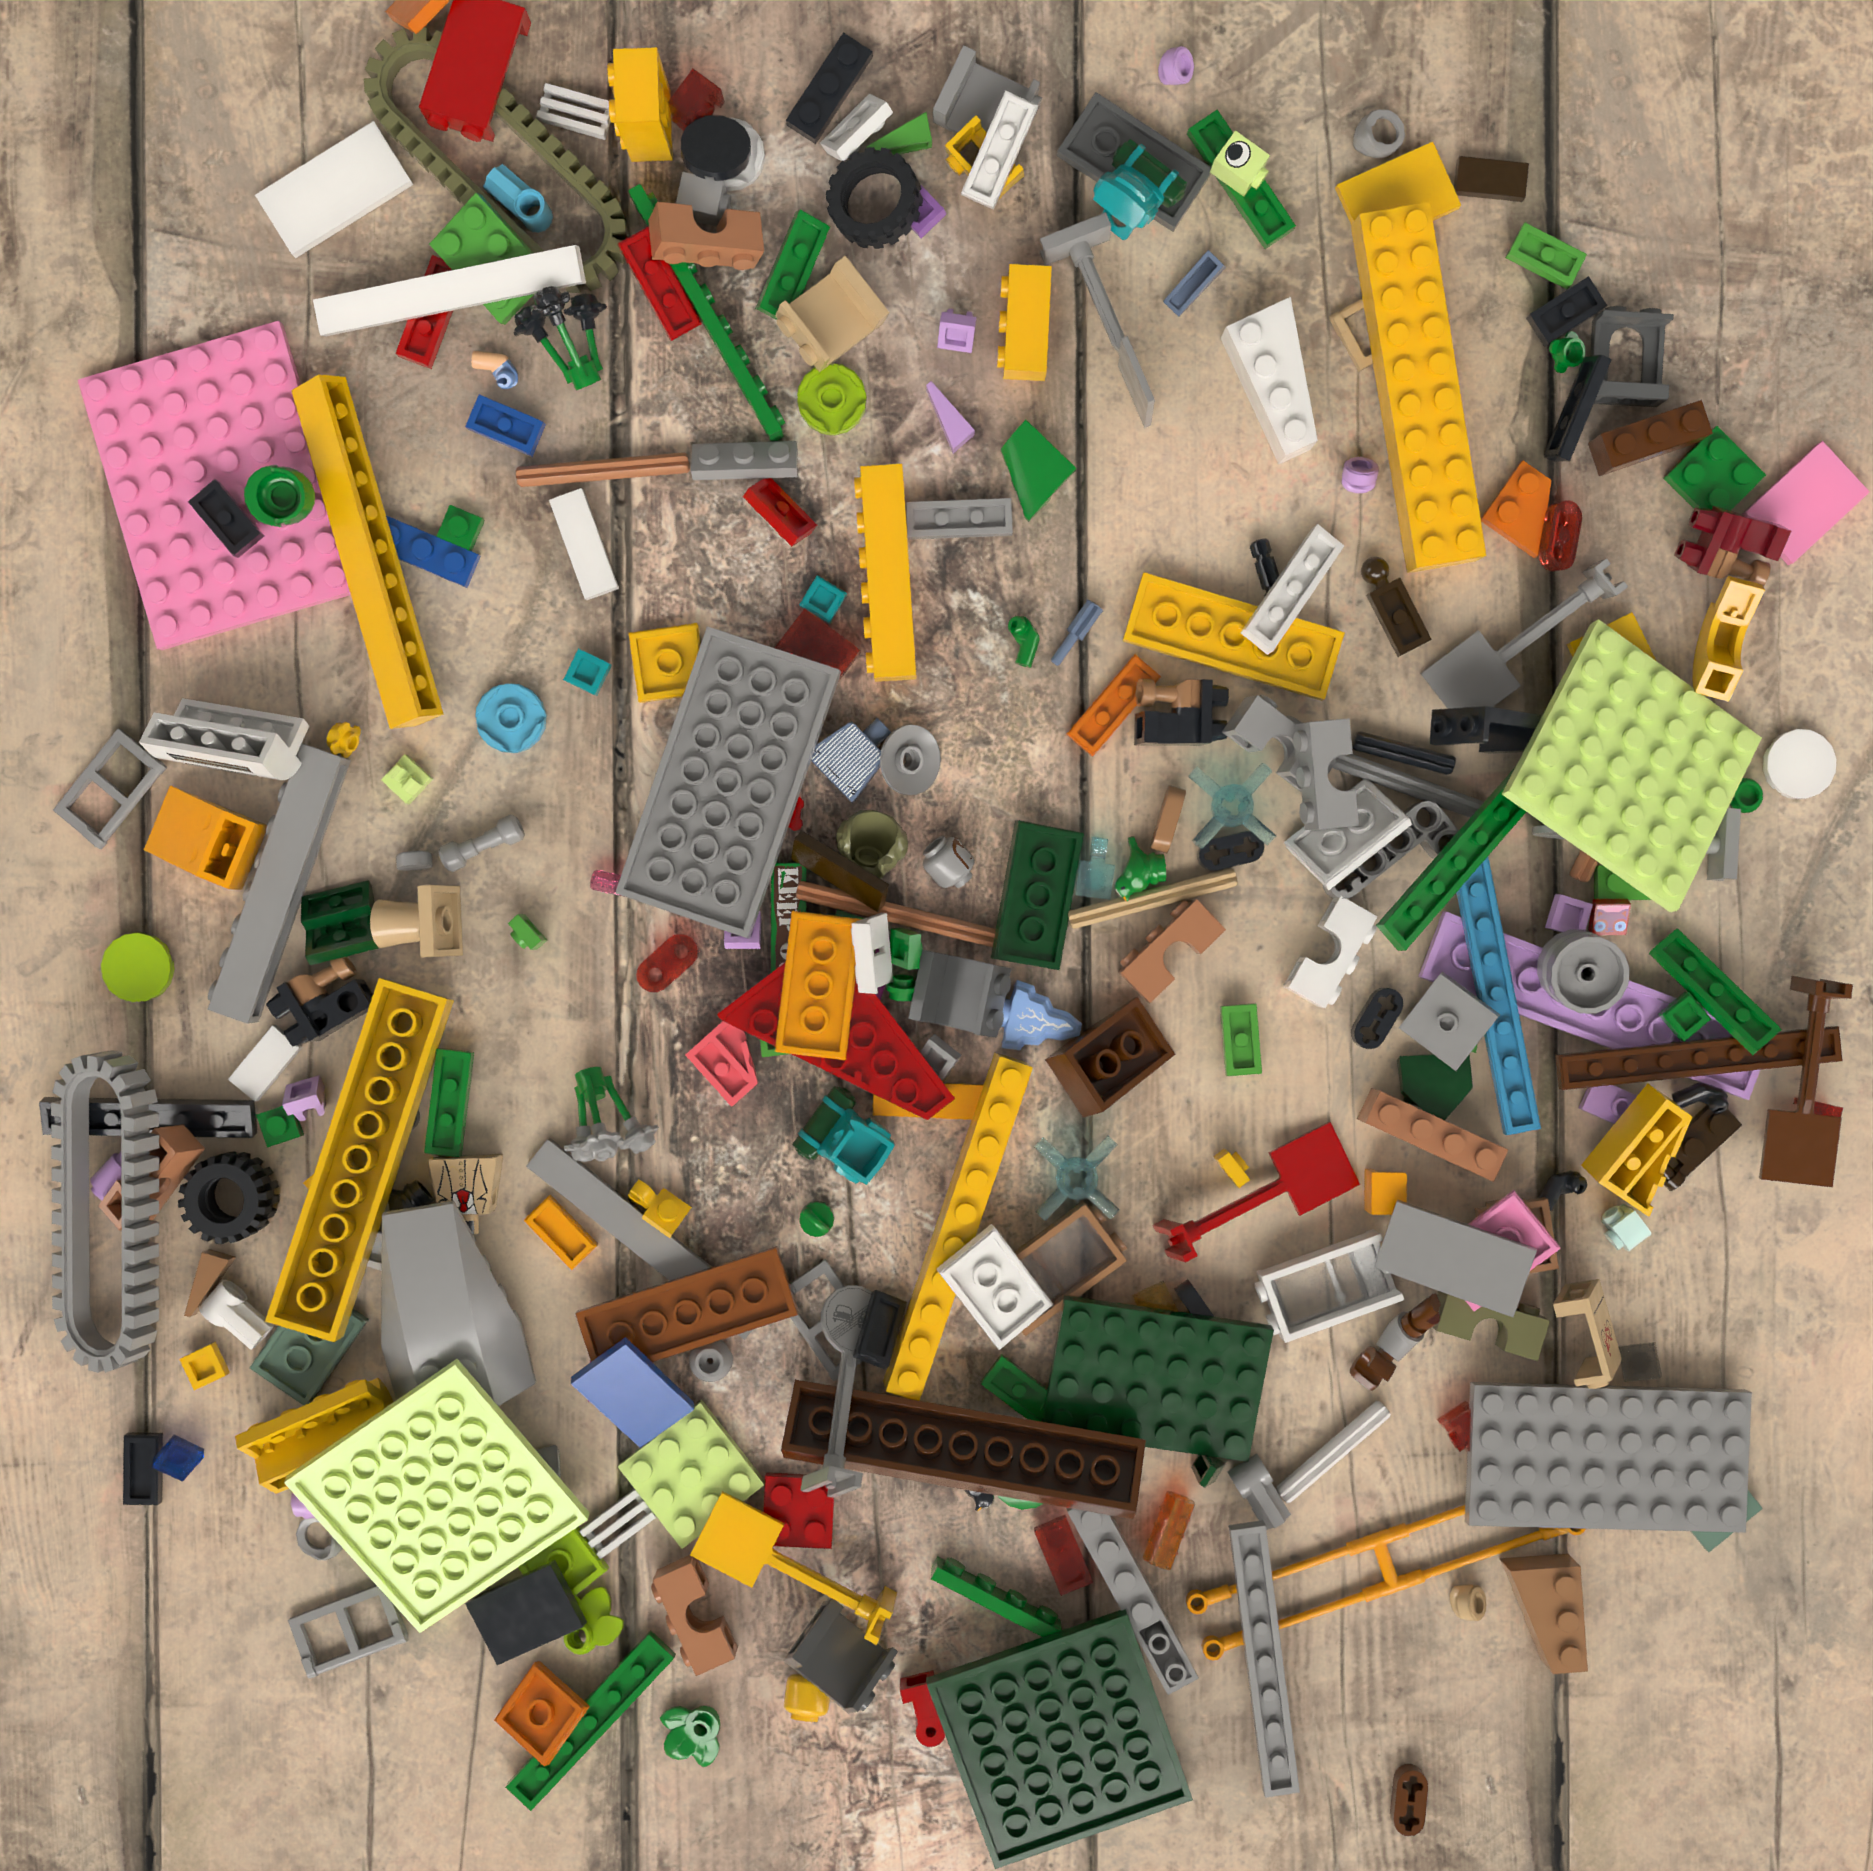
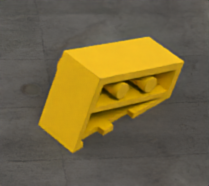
M1647 1083L1581 1166L1598 1183L1650 1217L1654 1208L1651 1205L1658 1186L1663 1187L1666 1176L1663 1175L1671 1156H1676L1692 1116L1669 1097Z

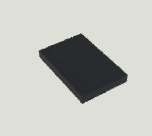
M556 1560L481 1593L465 1603L497 1665L576 1631L587 1623Z

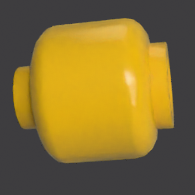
M792 1674L787 1678L784 1708L791 1713V1719L818 1722L819 1717L828 1713L830 1698L814 1684L805 1679L801 1674Z

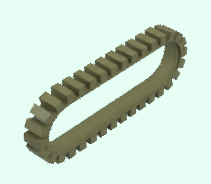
M424 27L418 34L413 33V40H411L405 29H401L392 33L397 45L394 48L383 39L375 47L382 61L369 57L365 67L371 78H364V91L370 99L367 101L387 133L396 142L399 141L403 149L412 157H415L428 173L431 172L435 180L444 188L446 187L459 203L462 202L465 205L475 193L481 194L533 253L543 252L544 250L394 105L392 87L396 75L401 68L411 61L420 59L434 60L442 32L436 30L432 37L427 27ZM501 88L494 113L587 202L603 220L605 228L603 243L594 256L582 262L588 289L593 291L602 287L597 274L601 272L611 281L619 273L613 260L625 263V258L617 244L629 237V228L616 198L613 199L610 189L601 180L597 182L594 174L585 165L581 167L578 158L569 149L565 151L562 143L553 134L549 135L546 127L537 118L534 120L531 113L521 103L517 104L514 96L506 88L503 90ZM581 284L565 287V289L569 293H581Z

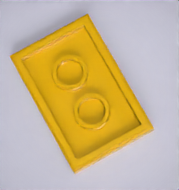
M1430 142L1343 181L1335 187L1351 225L1361 213L1430 202L1433 221L1461 207L1459 198L1434 142Z

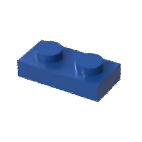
M479 394L465 427L472 432L533 457L546 424L539 419Z

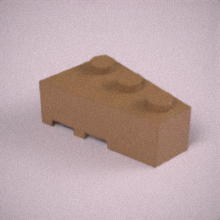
M1569 1554L1499 1558L1543 1663L1552 1674L1588 1672L1581 1566Z

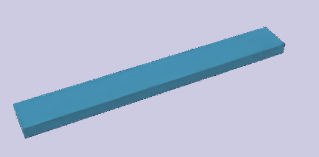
M1487 857L1456 893L1476 996L1500 1014L1486 1032L1484 1038L1503 1134L1512 1135L1541 1129L1489 857Z

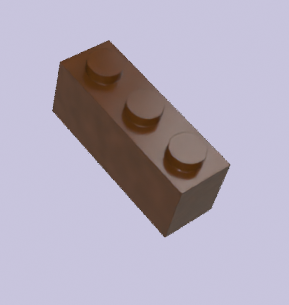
M1699 400L1602 433L1589 442L1588 446L1598 475L1603 476L1697 444L1713 432L1703 402Z

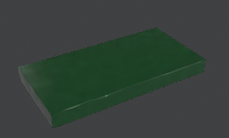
M1015 820L991 953L992 959L1060 970L1069 921L1068 913L1071 910L1084 833Z

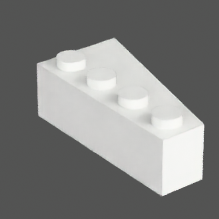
M1291 297L1226 326L1221 336V341L1278 464L1311 450L1318 441Z

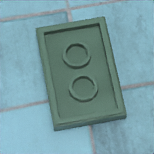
M353 1308L344 1337L336 1342L278 1326L250 1366V1369L302 1405L309 1404L320 1392L369 1319Z

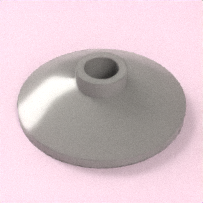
M901 726L895 729L883 744L880 755L882 775L886 783L900 794L917 795L926 791L934 783L940 769L941 756L937 741L928 730L921 726ZM904 755H905V757H906V762H905V764H903V757H904Z

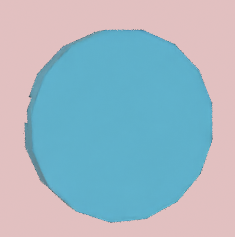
M511 683L492 687L486 692L476 707L475 717L479 735L489 746L505 753H519L530 749L540 740L546 729L547 714L543 702L532 690L520 684Z

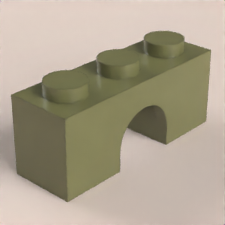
M1438 1291L1437 1297L1441 1304L1438 1311L1440 1321L1432 1327L1436 1331L1471 1341L1474 1328L1480 1321L1488 1318L1496 1319L1498 1335L1495 1345L1505 1352L1538 1361L1550 1320L1539 1314L1540 1308L1520 1302L1513 1318L1482 1306L1473 1311L1465 1300Z

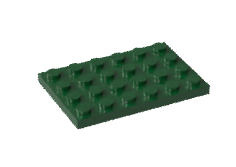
M1064 1295L1042 1422L1146 1440L1145 1447L1198 1455L1206 1454L1212 1457L1248 1462L1274 1329L1272 1325Z

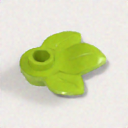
M603 1586L595 1588L587 1593L582 1600L575 1595L574 1597L587 1623L584 1627L564 1635L565 1646L574 1654L583 1655L592 1651L596 1645L606 1646L615 1641L623 1629L624 1621L617 1616L610 1615L611 1598L607 1589ZM581 1629L586 1635L585 1642L579 1638V1631Z

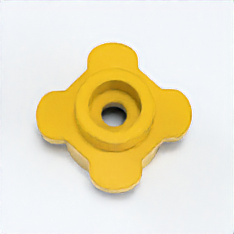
M339 722L333 725L326 739L330 752L334 755L341 753L342 757L348 758L359 744L360 727L357 725L350 727L348 722Z

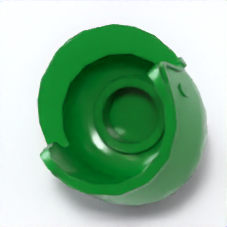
M271 465L260 468L250 476L244 489V498L250 513L258 521L267 525L282 527V525L299 523L307 518L315 504V491L310 480L298 470Z

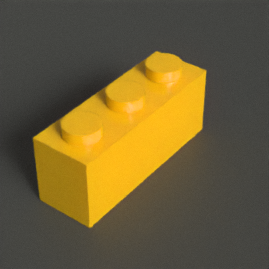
M1009 264L1008 276H1001L1000 298H1007V310L1000 311L999 333H1005V346H998L997 368H1004L1003 379L1045 381L1047 373L1052 266Z

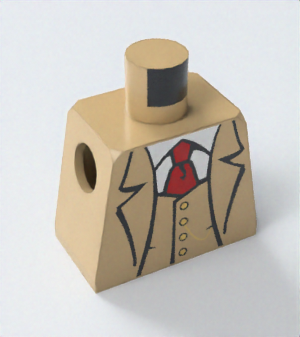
M503 1154L462 1155L460 1157L436 1156L429 1159L436 1203L454 1201L472 1234H479L478 1215L490 1214L496 1209Z

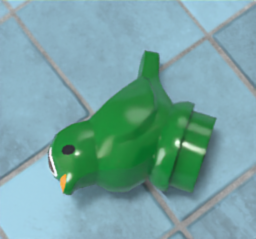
M1134 836L1128 837L1130 856L1122 874L1114 885L1116 894L1124 898L1126 902L1129 901L1133 893L1145 890L1149 884L1157 885L1158 882L1166 881L1164 854H1155V852H1151L1148 855L1145 854L1138 847Z

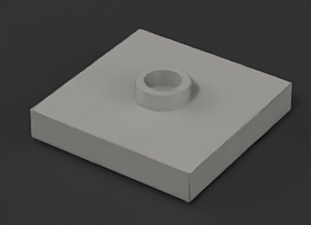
M1441 972L1399 1028L1456 1071L1500 1014L1447 974Z

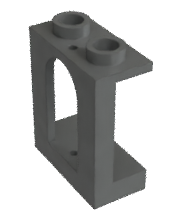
M1610 306L1592 320L1590 356L1604 355L1609 358L1611 336L1619 328L1627 327L1634 329L1639 333L1643 343L1641 383L1608 381L1607 370L1594 404L1657 408L1669 399V385L1662 384L1665 326L1674 319V314H1663L1662 310L1658 308H1646L1640 310V312H1630L1623 306Z

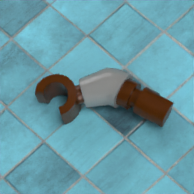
M1437 1294L1430 1295L1414 1307L1413 1310L1401 1312L1390 1321L1376 1343L1379 1350L1372 1346L1366 1348L1352 1364L1350 1374L1366 1389L1373 1391L1383 1379L1387 1382L1390 1380L1397 1367L1392 1361L1395 1359L1399 1362L1424 1338L1427 1330L1439 1323L1440 1314L1438 1311L1441 1304Z

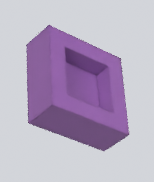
M921 185L922 190H920V193L923 197V204L918 209L920 212L917 222L913 221L911 228L920 238H923L946 215V212Z

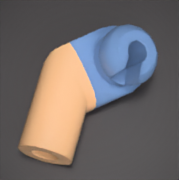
M473 351L472 368L491 370L497 380V385L502 389H510L517 384L518 372L506 355Z

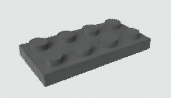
M1095 92L1059 147L1057 157L1098 182L1100 177L1106 172L1116 170L1112 165L1113 156L1120 145L1129 139L1138 145L1143 144L1148 153L1173 171L1175 169L1178 171V176L1187 182L1183 199L1169 208L1160 205L1154 217L1155 221L1174 232L1212 174L1210 173L1211 167Z

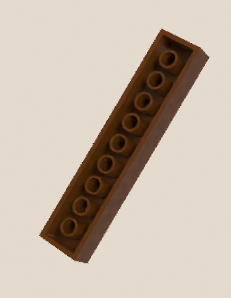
M795 1379L781 1446L784 1458L823 1465L824 1455L828 1453L837 1386ZM852 1389L843 1456L846 1458L844 1469L1133 1519L1137 1512L1146 1440Z

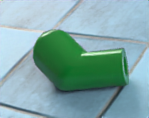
M1014 616L1008 622V630L1020 645L1015 664L1031 668L1040 636L1028 618Z

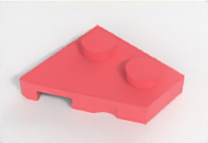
M724 1021L685 1054L731 1107L759 1083L746 1033Z

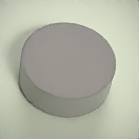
M428 851L399 853L396 856L397 870L414 871L433 867L432 854Z

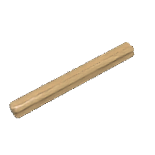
M1229 868L1132 894L1128 902L1124 898L1119 897L1070 910L1068 913L1071 928L1076 929L1235 887L1238 885L1237 876L1234 869Z

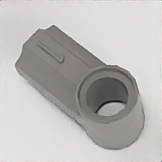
M1258 1454L1250 1457L1248 1462L1243 1461L1227 1471L1243 1499L1246 1498L1258 1520L1264 1521L1266 1530L1280 1526L1291 1515L1273 1486V1479Z

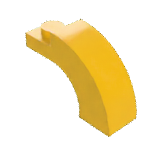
M1728 576L1716 603H1710L1699 633L1692 670L1694 692L1725 701L1730 700L1744 671L1741 665L1742 644L1749 623L1765 591L1762 584Z

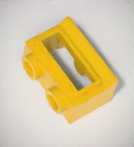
M977 115L945 145L946 152L949 154L945 160L958 176L963 172L969 176L972 166L960 152L971 141L980 150L987 134L982 128L981 120ZM1020 164L1017 166L1013 165L999 199L1024 177V169Z

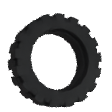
M874 147L865 148V152L860 154L856 151L849 155V160L846 162L842 161L836 167L838 171L835 175L832 174L829 179L830 190H826V201L829 203L827 207L828 213L844 237L851 243L856 242L859 247L868 249L869 245L873 246L874 249L884 248L883 244L890 243V245L899 242L898 238L903 234L906 236L912 230L911 225L913 221L917 222L920 212L918 209L923 204L920 182L909 163H906L900 154H892L890 149L881 147V150H875ZM879 173L892 175L898 179L901 185V196L897 207L888 217L879 222L864 224L855 221L850 216L848 201L852 190L861 180Z

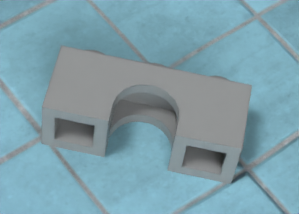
M1264 695L1244 698L1222 733L1248 752L1262 751L1272 737L1277 739L1283 746L1284 760L1276 773L1301 792L1296 779V772L1299 767L1298 752L1295 751L1293 745V735L1296 731L1295 724H1300L1301 722L1292 716H1284L1276 709L1278 707L1277 704ZM1339 757L1331 761L1328 767V774Z
M1350 718L1295 724L1296 731L1293 735V745L1295 751L1298 752L1299 759L1296 779L1302 792L1299 814L1301 821L1304 823L1305 830L1359 826L1356 790H1338L1331 785L1328 779V767L1331 761L1341 755L1353 754Z

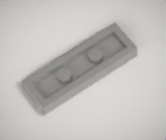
M797 441L692 444V479L720 480L798 477Z
M1011 498L906 502L908 540L1012 536Z

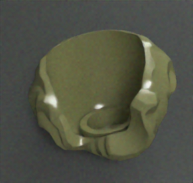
M859 810L851 815L848 820L843 821L837 830V849L841 855L880 879L893 869L899 860L905 857L908 850L907 834L893 816L875 810Z

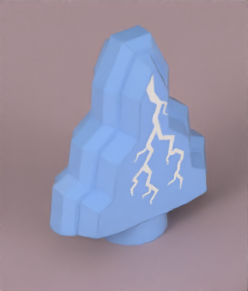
M1016 980L1011 999L1005 998L1004 1020L1001 1026L1004 1027L1002 1048L1021 1050L1025 1044L1039 1045L1047 1038L1061 1041L1080 1035L1082 1023L1067 1011L1053 1008L1048 997L1036 993L1034 985Z

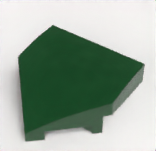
M1435 1055L1399 1056L1397 1059L1401 1094L1405 1096L1402 1101L1442 1120H1446L1473 1088L1470 1055H1468L1456 1071Z

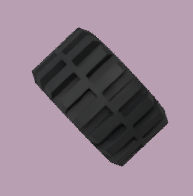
M236 1151L227 1152L197 1163L194 1166L195 1170L189 1171L185 1175L184 1179L188 1182L180 1185L179 1193L184 1194V1198L178 1200V1207L185 1208L186 1213L181 1215L184 1222L190 1220L192 1226L188 1229L193 1234L201 1231L200 1239L208 1242L215 1239V1244L227 1242L231 1244L257 1233L258 1230L265 1228L270 1223L268 1219L273 1217L277 1211L273 1204L279 1202L280 1194H274V1189L278 1188L279 1185L277 1180L271 1181L269 1177L274 1173L270 1167L264 1169L261 1167L264 1162L259 1157L250 1159L251 1154L246 1152L239 1154ZM221 1178H228L234 1181L243 1192L244 1206L238 1217L224 1213L217 1205L215 1189Z

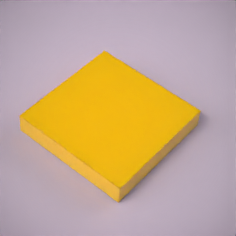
M692 623L628 633L638 702L645 703L683 697L701 645L699 624Z

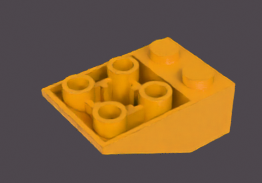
M170 785L144 850L209 882L227 889L242 890L265 836L267 825Z

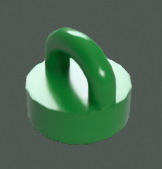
M810 1202L804 1206L800 1213V1226L810 1236H824L833 1227L834 1212L825 1202Z

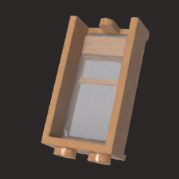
M1082 1200L1078 1205L1014 1251L1054 1304L1022 1331L1025 1336L1061 1310L1064 1295L1081 1296L1127 1262L1122 1253L1127 1247L1116 1232H1113L1111 1235L1106 1232L1101 1225L1106 1219L1095 1204L1088 1207L1084 1200Z

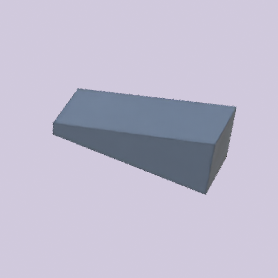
M1208 250L1163 302L1180 317L1226 266Z

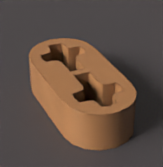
M1171 785L1168 786L1153 832L1150 849L1168 853L1183 807L1186 790Z

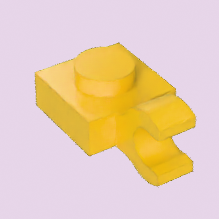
M639 1179L628 1194L631 1200L647 1209L642 1219L668 1238L673 1235L692 1208L664 1187L656 1195L646 1183Z

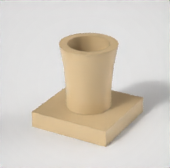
M417 886L418 903L378 899L374 903L370 916V928L373 940L379 948L420 942V958L463 955L460 886Z

